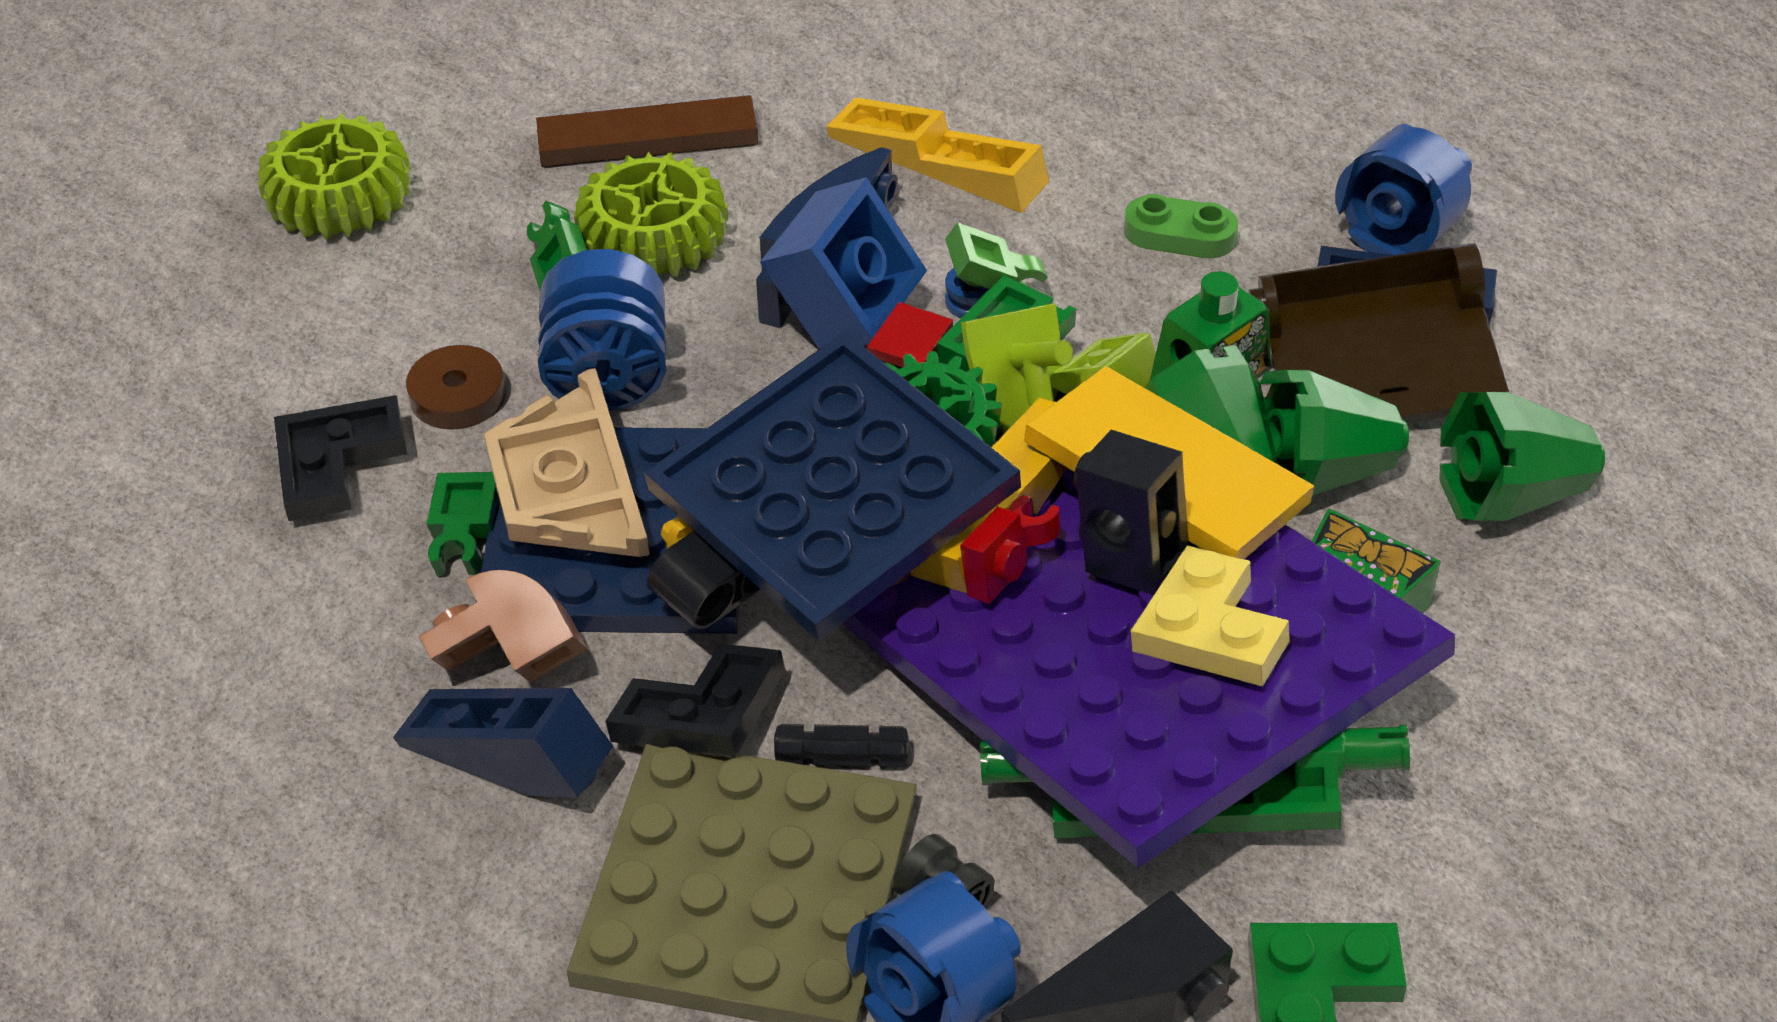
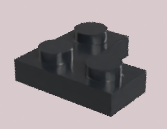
M397 395L274 417L283 504L288 521L352 510L346 465L407 455Z
M720 643L695 685L633 678L605 721L610 741L638 746L649 744L659 748L678 747L686 752L736 758L785 673L782 651Z

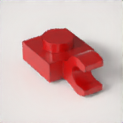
M1026 495L1014 500L1009 510L997 506L960 544L967 596L990 604L1010 582L1016 581L1026 566V548L1049 543L1059 536L1062 530L1060 507L1052 505L1043 515L1033 517L1031 497Z

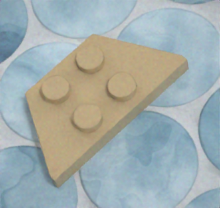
M596 368L579 374V387L554 402V399L547 394L527 406V409L521 415L515 418H508L483 433L510 541L636 557L649 555L646 532Z

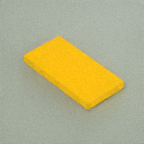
M1107 366L1026 424L1024 442L1074 472L1082 455L1090 452L1111 429L1182 451L1188 541L1203 550L1245 559L1311 503L1314 485Z

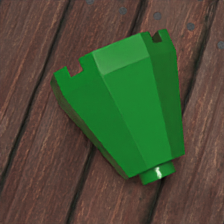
M1236 345L1222 347L1227 356L1214 358L1209 349L1195 350L1151 378L1147 383L1145 389L1278 464L1262 387Z
M1278 370L1264 372L1260 385H1271L1266 397H1264L1278 465L1314 485L1312 496L1394 469L1399 457L1406 452L1409 443V430L1407 423L1401 419L1395 405L1312 371Z
M1460 392L1441 427L1440 447H1451V463H1440L1439 481L1456 519H1474L1479 521L1510 520L1590 490L1605 465V450L1592 426L1509 392Z

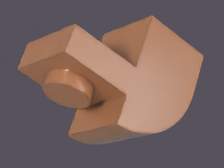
M507 570L482 572L465 579L477 603L470 607L468 604H460L447 609L434 619V628L419 636L430 659L447 671H451L493 645L500 643L514 671L530 683L588 650L570 615L557 599L532 578Z

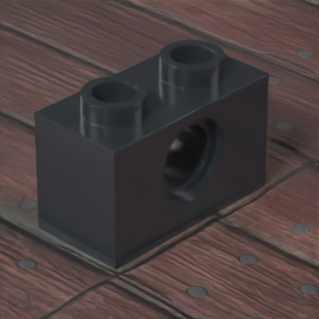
M1111 429L1090 452L1082 455L1074 472L1073 483L1075 489L1078 490L1081 520L1079 539L1083 542L1085 572L1154 596L1186 546H1188L1183 452Z

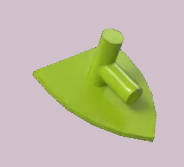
M1056 303L961 322L969 370L980 367L983 369L982 384L995 383L997 386L996 402H1000L1002 407L999 429L1003 434L1038 398L1055 402L1058 390L1051 387L1050 376L1061 365L1069 364L1073 357L1071 344L1066 340H1060Z

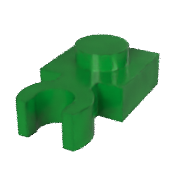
M545 201L542 205L545 212L543 225L541 226L533 222L527 225L528 239L538 245V248L530 258L539 291L546 273L561 259L587 250L579 225L570 222L569 211L565 207L549 201Z
M492 472L437 473L426 523L434 539L428 549V558L437 576H444L448 560L458 554H462V562L468 575H476L482 566V555L476 544V539L487 538L488 532H492L500 502Z

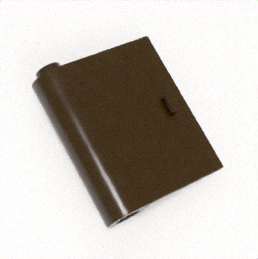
M1476 243L1258 276V288L1248 290L1249 294L1263 302L1269 310L1270 355L1274 371H1312L1395 405L1401 419L1406 423L1447 417L1460 392H1509L1484 309V270Z

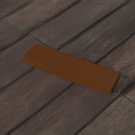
M751 95L536 118L541 167L626 158V155L641 157L646 156L648 152L651 155H660L670 152L679 153L758 144V129Z

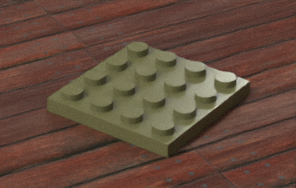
M646 744L566 971L569 986L760 1022H861L865 1006L863 998L868 994L869 984L863 970L852 977L846 954L847 938L850 929L856 923L892 900L894 892L893 879L902 861L917 802V784L741 754L733 758L686 752L678 747L659 748Z

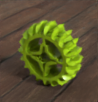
M341 113L336 119L327 120L320 115L319 121L310 124L299 121L297 130L280 131V141L267 143V153L259 157L260 167L258 169V176L260 181L257 183L261 199H264L267 211L270 212L273 220L282 222L286 231L299 229L304 238L310 237L316 232L321 233L325 240H328L334 233L344 232L350 237L351 231L359 228L371 231L374 221H390L391 210L403 208V197L410 193L409 185L411 178L409 171L411 167L408 153L404 151V146L398 139L396 131L386 130L383 121L369 123L365 115H360L351 120L347 119L344 113Z
M650 152L647 153L645 158L633 159L626 155L624 163L619 165L606 162L604 173H591L589 175V184L579 187V197L575 203L576 211H574V221L580 227L587 250L612 249L632 254L652 266L657 275L669 273L675 278L678 277L681 268L698 270L701 259L714 258L715 248L724 244L726 221H728L727 202L724 201V191L720 186V180L711 177L709 167H695L692 158L675 161L672 152L663 158H653Z

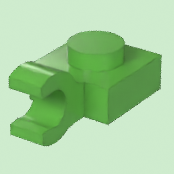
M958 222L945 238L957 278H960L970 286H983L990 289L1003 275L1024 285L1026 283L1022 280L1027 278H1034L1045 282L1048 278L1043 262L1038 257L1016 254L1009 251L1006 240Z

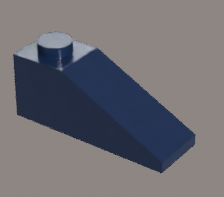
M572 688L429 689L393 736L397 744L404 749L525 795L544 797H579L582 791L594 781L596 771L613 748L609 739Z

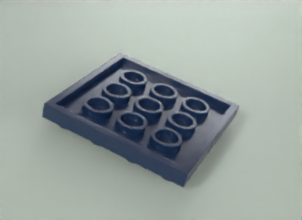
M845 332L644 472L648 490L818 641L1021 488L1020 470Z
M614 427L646 532L649 555L636 557L510 541L499 502L492 532H488L481 573L493 570H507L532 578L561 603L570 615L578 632L737 634L740 605L709 627L697 629L647 588V578L653 564L667 550V542L661 536L662 527L666 522L678 515L648 490L644 472L707 428Z

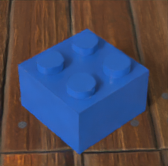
M867 177L816 191L760 261L764 270L819 349L843 332L847 333L862 346L868 345L898 302L904 303L927 272L922 261Z

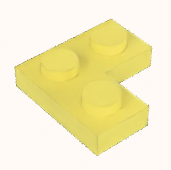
M1186 546L1131 629L1132 651L1263 686L1289 643V620L1236 607L1251 583L1250 561Z

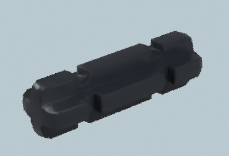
M780 724L776 727L774 734V756L777 761L804 765V758H813V765L869 766V759L879 760V766L902 767L906 765L908 760L909 735L907 728L903 726L879 725V732H869V725L814 724V731H804V724Z

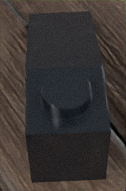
M1171 890L1001 1011V1022H1184L1193 1014L1203 1017L1212 1012L1223 1001L1229 991L1228 978L1233 949Z

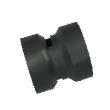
M933 833L916 843L897 868L893 879V888L899 895L943 871L955 874L961 880L966 890L984 908L994 890L995 880L993 876L977 863L962 862L958 858L956 847L939 834Z

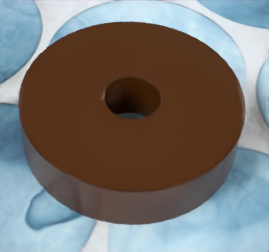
M470 345L446 346L425 354L414 363L406 378V388L413 413L422 422L440 429H463L484 422L499 410L506 395L503 371L497 358L482 348Z

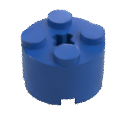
M1408 124L1397 125L1391 131L1382 135L1341 173L1335 190V204L1340 215L1344 211L1352 226L1348 233L1360 247L1368 252L1397 255L1428 250L1465 213L1471 197L1469 174L1472 171V163L1465 151L1453 147L1436 133Z
M943 871L932 878L920 882L856 923L848 934L846 944L848 965L852 977L862 970L867 976V982L872 992L863 998V1002L876 1022H986L1005 1009L1011 1003L1015 994L1016 973L1013 959L1021 953L1020 941L1015 930L1006 920L1000 917L992 918L983 905L966 890L961 880L952 872Z

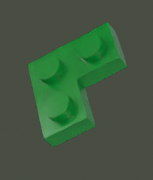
M1250 923L1248 948L1256 1022H1336L1334 1002H1403L1407 984L1397 923Z

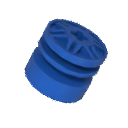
M612 249L584 250L561 259L546 273L540 288L539 321L541 328L538 333L539 349L537 362L541 381L553 396L560 399L579 387V374L596 368L608 411L622 410L642 403L659 389L666 374V340L664 331L666 328L663 282L652 266L632 254Z

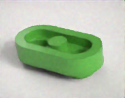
M1148 194L1134 199L1125 209V237L1132 244L1143 249L1201 258H1218L1230 253L1236 245L1238 219L1232 211L1217 203H1203L1164 197L1159 194Z

